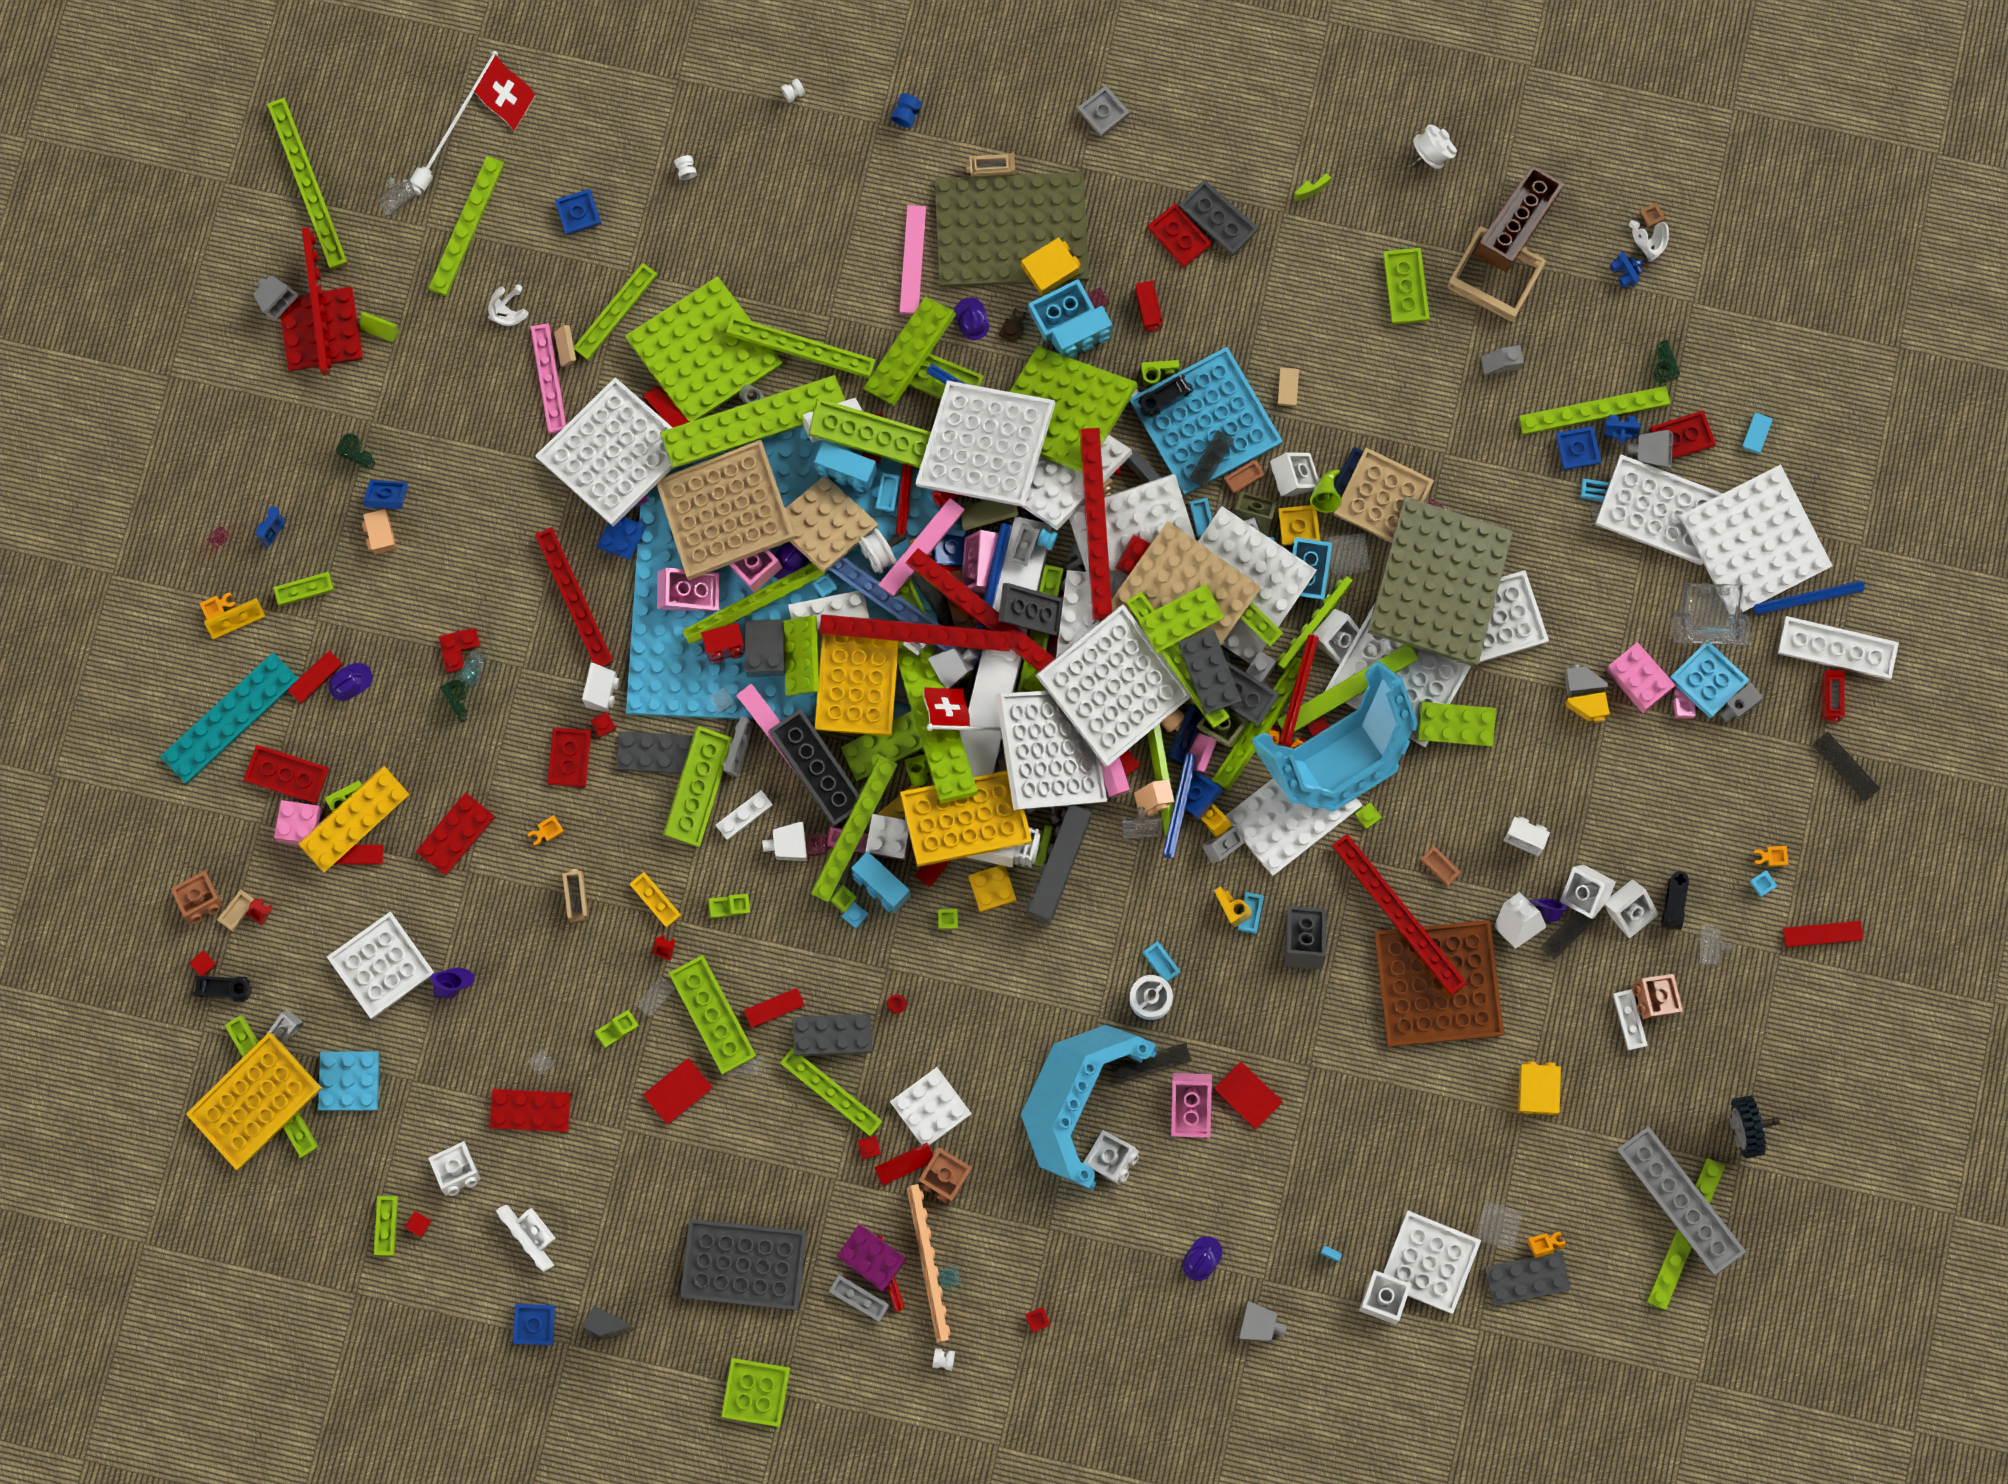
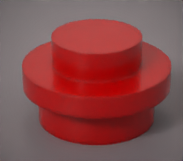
M899 994L889 997L887 1001L888 1010L894 1014L902 1013L906 1008L905 998Z

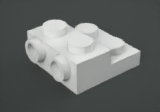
M1103 1130L1083 1163L1090 1166L1103 1177L1120 1185L1121 1181L1125 1182L1127 1180L1130 1166L1137 1163L1139 1151L1134 1146Z
M464 1141L428 1158L445 1196L457 1195L460 1191L459 1189L474 1187L478 1183L477 1181L481 1180Z

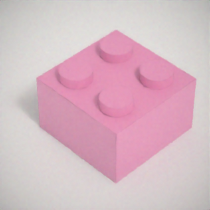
M281 800L274 838L278 842L298 845L297 843L321 823L323 810L317 805Z

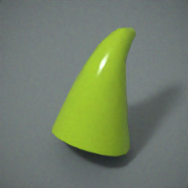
M1336 469L1325 473L1316 484L1310 498V503L1319 512H1334L1341 506V497L1334 488V479L1340 473V470Z

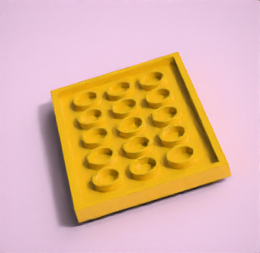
M822 634L819 692L817 693L815 718L816 731L892 736L899 641Z
M1008 771L974 777L978 790L977 796L942 804L939 802L934 785L900 792L917 867L1032 844L1025 811L1013 810Z
M269 1032L186 1115L228 1162L239 1171L323 1088L273 1033Z

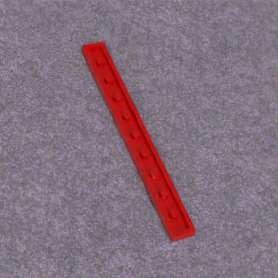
M1083 428L1079 432L1092 620H1103L1112 613L1100 428Z
M917 548L906 561V565L987 630L1011 632L1010 649L1040 672L1055 659L1016 626L999 622V612L921 549Z
M821 614L820 634L1010 651L1011 632Z
M1346 834L1333 843L1332 848L1450 996L1465 987L1467 982L1351 837Z

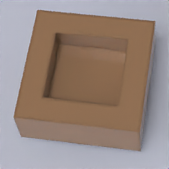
M1654 203L1639 212L1647 228L1657 225L1666 219L1658 203Z

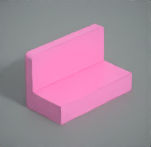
M1198 733L1189 753L1196 756L1194 770L1204 776L1217 740L1211 736L1208 737Z

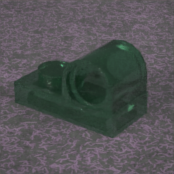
M1668 340L1661 341L1656 352L1658 358L1662 359V361L1656 365L1653 371V378L1658 383H1666L1677 380L1680 372ZM1659 369L1666 370L1667 375L1660 374Z
M350 433L342 437L336 448L339 456L372 470L376 464L370 453L365 451L360 453L362 446L356 435ZM349 442H356L354 447L347 448Z
M452 680L440 686L460 723L466 721L465 714L467 710L463 703L458 704L467 696L468 691L464 683L460 680ZM455 687H462L459 694H453Z

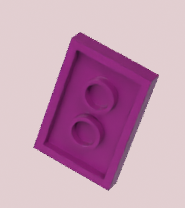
M858 1224L837 1255L839 1259L881 1291L886 1290L907 1260L861 1224Z

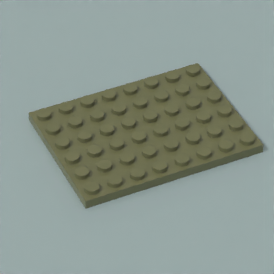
M1084 172L935 178L940 287L1032 283L1021 267V260L1058 237L1062 242L1065 241L1068 244L1072 257L1076 256L1080 262L1079 274L1066 282L1077 279L1079 281H1089Z
M1405 496L1367 633L1477 667L1513 531Z

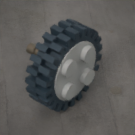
M1751 1095L1732 1099L1730 1125L1732 1130L1735 1129L1737 1148L1741 1149V1153L1746 1159L1765 1155L1766 1140L1763 1128L1779 1125V1117L1762 1120L1757 1103Z

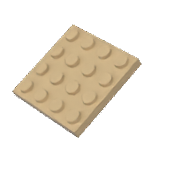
M1365 448L1341 497V506L1335 510L1333 515L1392 543L1404 497L1424 502L1434 480L1373 450Z
M824 477L785 508L795 539L790 542L823 573L859 544L858 541H860L861 536L864 538L869 536L879 525L829 478Z

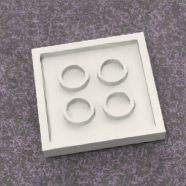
M938 1067L890 1101L921 1145L928 1143L930 1146L972 1115Z

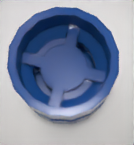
M902 93L896 103L898 107L893 109L890 119L899 126L912 128L916 119L915 115L919 113L922 102L912 95Z

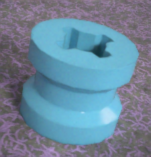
M1043 528L1039 535L1037 546H1045L1047 550L1051 551L1058 533H1051L1046 528Z

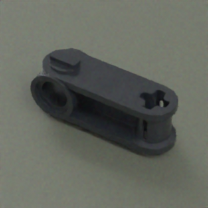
M1181 374L1150 393L1147 392L1140 396L1138 403L1140 404L1141 413L1148 418H1154L1161 414L1163 410L1190 395L1194 389L1185 380V375ZM1151 402L1155 407L1148 408L1145 404Z
M1675 872L1668 881L1665 906L1661 919V926L1667 929L1681 930L1683 926L1689 877L1685 872ZM1676 879H1679V882L1682 883V884H1681V885H1678V881H1675V880H1676Z
M194 977L196 985L192 996L229 999L233 1000V1002L245 1003V1000H248L252 993L250 980H247L248 977ZM244 985V991L241 994H237L238 986Z

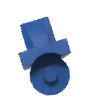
M1624 252L1619 253L1617 258L1609 265L1614 274L1620 270L1624 272L1625 275L1618 279L1622 288L1638 286V282L1641 280L1638 275L1642 273L1640 267L1643 265V261H1636L1633 256L1628 259Z
M1609 415L1604 428V436L1619 439V445H1624L1625 440L1638 439L1641 426L1640 423H1637L1635 416H1628L1625 422H1620L1617 415Z

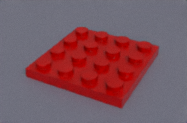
M353 287L323 291V297L320 299L321 304L325 306L326 315H323V322L326 321L328 333H325V338L329 340L330 350L327 351L328 357H331L332 365L364 359ZM310 294L299 295L280 315L289 372L319 367Z

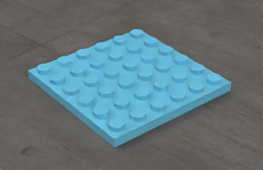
M1228 347L1131 397L1129 400L1130 405L1169 472L1176 475L1183 496L1283 444L1280 435ZM1184 374L1185 380L1194 389L1190 395L1163 410L1161 414L1154 418H1148L1141 413L1140 404L1138 403L1140 396L1147 392L1150 393L1173 378ZM1151 402L1145 404L1148 408L1155 407Z

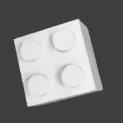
M872 814L865 852L868 851L871 855L905 861L909 839L906 820Z

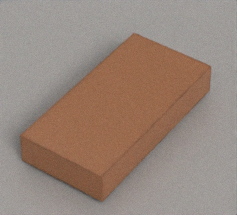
M1254 459L1224 477L1223 480L1234 495L1265 477L1266 474L1257 460Z
M1435 846L1420 859L1447 887L1462 873Z

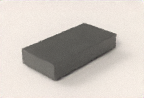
M1136 450L1132 451V455L1125 461L1144 483L1161 478Z

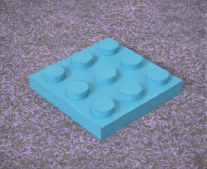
M1708 640L1670 677L1675 686L1710 719L1749 681Z
M320 1052L319 1085L323 1089L319 1092L318 1110L378 1111L380 1052Z

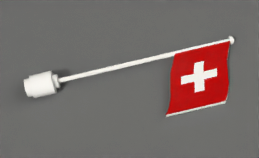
M496 51L491 52L492 56L427 166L417 167L410 178L407 188L412 193L421 195V193L425 192L433 178L429 168L474 93L486 107L502 118L511 127L513 132H515L535 98V94L523 80L512 73L501 62Z
M924 688L923 699L929 714L927 730L1001 731V727L970 726L969 711L964 700V689Z

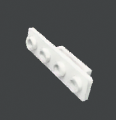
M508 1205L498 1208L496 1212L500 1220L508 1226L511 1234L523 1245L524 1251L530 1254L536 1266L543 1272L553 1268V1262L543 1250L556 1238L536 1212L530 1208L520 1218H517Z

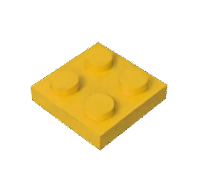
M1312 505L1278 508L1282 547L1294 546L1295 537L1320 541L1317 510Z
M999 865L968 875L980 913L1017 901L1006 866Z

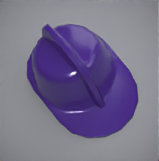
M972 297L961 300L955 309L960 331L967 339L979 340L988 333L989 320L982 302Z
M790 541L784 543L774 555L782 566V569L774 577L780 580L803 568L809 560Z
M362 663L350 664L331 677L329 691L334 698L340 701L349 700L370 686L373 677L372 672L367 665Z
M1529 899V902L1536 905L1545 923L1558 921L1563 911L1567 909V905L1555 899Z
M451 968L433 973L430 976L434 996L436 998L443 997L449 999L454 998L460 989L471 986L475 979L473 973L464 968Z
M1210 1236L1197 1239L1183 1260L1185 1275L1194 1281L1207 1279L1221 1260V1244Z

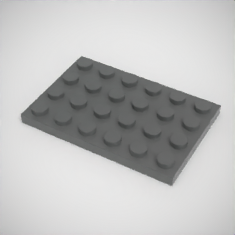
M689 1219L680 1298L798 1311L807 1231Z

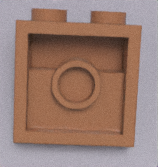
M206 871L171 888L181 913L188 924H198L202 921V917L208 914H217L220 908L223 907L221 899Z
M1674 974L1641 978L1634 982L1632 992L1638 998L1637 1011L1639 1015H1642L1643 1020L1683 1012Z
M939 1147L918 1180V1183L921 1184L920 1188L927 1193L933 1191L938 1194L936 1198L946 1204L948 1201L952 1203L971 1172L972 1167Z

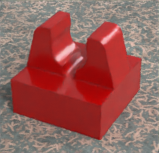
M262 898L259 900L254 899L249 904L247 915L261 926L267 921L272 910V905L268 907L263 906L264 899Z
M661 935L654 942L652 955L671 961L674 953L675 939L672 938L670 942L664 940L665 935Z

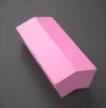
M1120 757L1106 767L1101 762L1104 782L1109 797H1117L1130 792Z

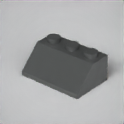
M593 1306L582 1326L587 1329L585 1331L586 1334L598 1341L601 1338L608 1340L633 1332L634 1327L596 1306Z

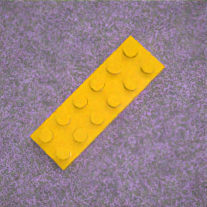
M382 766L297 844L322 872H326L410 794L389 770Z

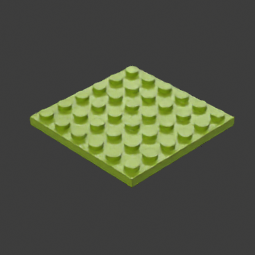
M718 276L625 335V339L671 401L690 422L703 418L738 395L742 386L755 384L783 365V362L773 349L726 335L731 315L748 321L751 320Z
M1037 346L1009 392L1055 401L1056 404L1039 457L1082 472L1079 430L1083 428H1100V442L1102 446L1138 385L1136 381Z

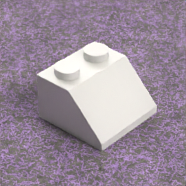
M1286 452L1270 461L1281 496H1296L1313 491L1319 481L1310 453Z
M1334 609L1313 634L1319 637L1317 646L1340 665L1360 629L1348 614Z
M595 663L590 664L582 697L586 708L609 712V708L613 707L615 696H612L613 691L618 688L619 678H617L615 671Z
M1519 816L1518 818H1513L1503 841L1539 857L1550 832L1546 831L1547 828L1538 824L1534 826L1529 823L1528 819Z
M1585 865L1575 866L1571 871L1560 902L1593 919L1609 900L1616 881Z
M1633 879L1614 893L1604 905L1610 917L1628 938H1631L1659 915L1646 889Z
M1520 892L1504 902L1494 925V928L1515 949L1547 927L1540 911Z
M1374 1270L1359 1311L1396 1325L1400 1320L1411 1283Z

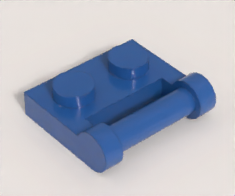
M274 506L268 509V517L264 523L261 522L258 525L257 533L255 534L260 542L268 548L285 525L284 517L280 515L278 508Z

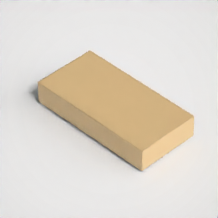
M563 325L554 334L561 367H567L576 361L570 326Z
M1280 367L1277 405L1296 407L1299 369Z
M240 890L218 917L217 921L234 932L247 915L249 904L254 899L243 890Z

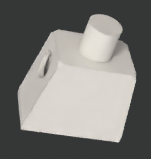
M803 822L774 829L773 839L762 840L763 851H775L777 860L808 861Z

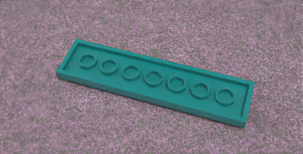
M273 652L160 757L187 785L282 698L299 678Z

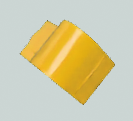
M1214 804L1200 818L1215 837H1219L1232 826L1229 819Z
M1221 886L1214 890L1230 923L1234 927L1239 926L1250 918L1251 908L1244 901L1234 900L1231 902L1233 898L1228 890L1225 891ZM1244 907L1243 913L1237 914L1238 908Z

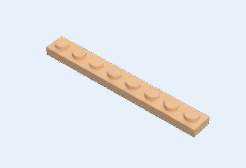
M919 1184L909 1186L907 1193L936 1342L942 1343L949 1340L950 1328L945 1323L946 1308L941 1302L943 1293L937 1281L939 1272L937 1266H934L933 1261L935 1251L930 1245L931 1231L929 1227L927 1228V1211L923 1208L922 1204L924 1195L922 1189H919Z

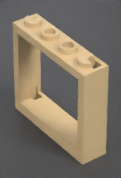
M1480 226L1453 273L1447 288L1514 322L1547 260L1540 257L1538 253H1532L1524 247L1518 259L1535 267L1536 270L1515 308L1459 280L1477 244L1488 231V229Z

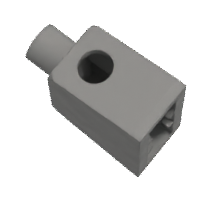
M269 276L267 279H260L257 283L258 289L254 292V297L261 310L273 321L299 296L290 287L273 276Z
M1670 430L1641 434L1639 435V444L1628 445V455H1638V461L1650 466L1671 469L1673 433Z
M954 647L933 655L928 660L943 686L951 688L974 669L971 661L977 658V653L973 648L965 651L963 647Z
M1260 651L1245 673L1264 684L1276 667L1277 662Z
M1750 683L1726 702L1727 708L1719 713V715L1726 723L1734 716L1738 720L1760 704L1763 697L1754 685ZM1737 703H1740L1743 707L1737 709L1735 705Z
M1248 1301L1239 1340L1271 1342L1273 1334L1285 1336L1287 1325L1276 1322L1277 1313Z

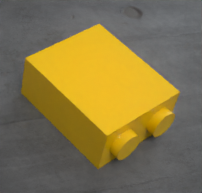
M1059 237L1021 260V267L1041 296L1079 274V260L1076 256L1072 257L1068 244L1065 241L1062 242Z
M1526 1061L1525 1064L1520 1066L1518 1113L1555 1116L1560 1113L1561 1066H1556V1063L1550 1062L1544 1063V1065H1536V1062Z

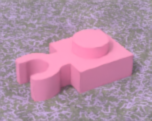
M1676 687L1674 694L1678 698L1673 700L1675 718L1694 719L1696 716L1695 704Z

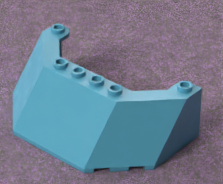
M1380 661L1371 665L1365 673L1368 687L1358 710L1293 749L1275 745L1272 737L1267 733H1262L1252 739L1257 755L1289 802L1305 804L1313 808H1324L1334 812L1398 771L1400 766L1398 762L1401 755H1405L1410 743L1409 737L1412 731L1416 730L1418 722L1404 681Z
M1107 1025L1053 1044L1021 1113L1039 1167L1093 1192L1097 1184L1094 1181L1095 1172L1090 1166L1080 1162L1071 1134L1103 1065L1125 1056L1142 1063L1143 1059H1147L1150 1056L1155 1058L1158 1052L1156 1044Z

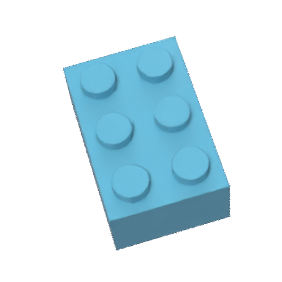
M1079 279L1028 304V311L1045 342L1052 340L1053 329L1095 309Z
M1100 306L1053 329L1052 344L1058 354L1073 359L1077 356V353L1081 351L1087 352L1094 347L1093 345L1109 341L1110 337H1112L1113 325L1103 306Z
M822 442L814 461L818 476L835 479L836 483L846 486V484L851 485L853 489L859 492H869L877 473L876 461Z
M1295 537L1292 554L1317 570L1299 597L1324 600L1333 543Z
M868 851L851 868L853 880L860 886L864 884L868 894L874 899L878 897L881 900V905L888 912L892 910L896 913L911 897L910 890Z

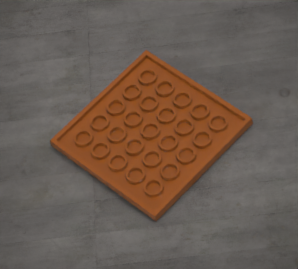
M1490 920L1422 926L1467 982L1465 987L1450 996L1398 929L1374 931L1387 1047L1504 1036Z

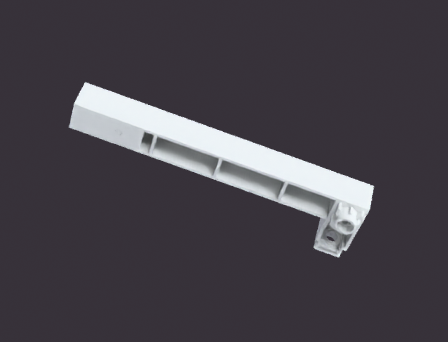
M1015 516L993 606L997 612L1000 610L1003 583H1010L1039 591L1048 553L1047 548L1036 545L1028 566L1009 560V557L1023 523L1039 530L1046 528L1048 532L1052 533V527L1047 523ZM1017 627L1028 636V629ZM983 649L968 709L971 727H1001L996 695L1015 692L1023 659L1010 649L1007 652ZM963 730L962 742L973 777L995 773L1003 743L1001 731ZM1029 827L1032 844L969 856L967 858L1012 868L1013 864L1018 865L1019 863L1022 866L1028 865L1031 868L1032 864L1035 863L1039 847V829L1032 830Z

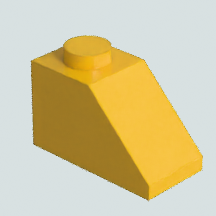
M1605 692L1567 698L1565 702L1566 707L1587 721H1594V723L1604 722L1610 715Z

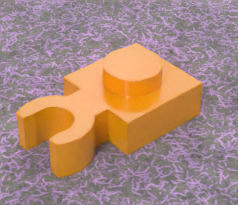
M226 593L220 600L216 595L199 603L206 619L208 620L224 613L225 608H234L236 606L235 602L227 603V600L233 597L232 594Z
M553 815L538 824L540 830L529 832L528 837L537 836L538 839L533 842V845L538 846L541 844L542 839L546 838L547 842L563 834L564 831Z
M1771 846L1766 848V852L1760 849L1753 852L1754 855L1759 854L1761 856V860L1754 861L1755 865L1767 862L1768 867L1788 866L1787 846Z
M1561 1232L1554 1233L1550 1238L1547 1233L1528 1238V1244L1534 1257L1539 1258L1553 1254L1554 1248H1564L1566 1242L1557 1241V1239H1561Z

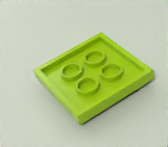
M732 1358L721 1418L780 1427L791 1368Z

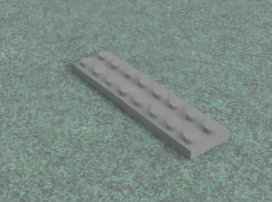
M1649 1126L1617 1149L1714 1276L1746 1254L1742 1245Z

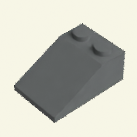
M784 619L746 620L745 672L747 677L785 676Z
M1288 906L1284 966L1323 970L1326 958V909Z

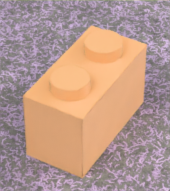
M386 509L363 514L365 520L362 521L363 530L368 532L369 536L366 539L368 549H372L375 555L397 549L389 514Z
M1169 780L1151 782L1134 792L1139 815L1159 814L1158 811L1168 809V805L1175 802Z

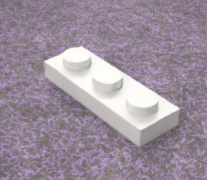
M760 790L717 823L716 827L725 839L729 841L772 808L773 804Z
M1632 989L1614 993L1613 998L1627 1050L1647 1047L1646 1037Z

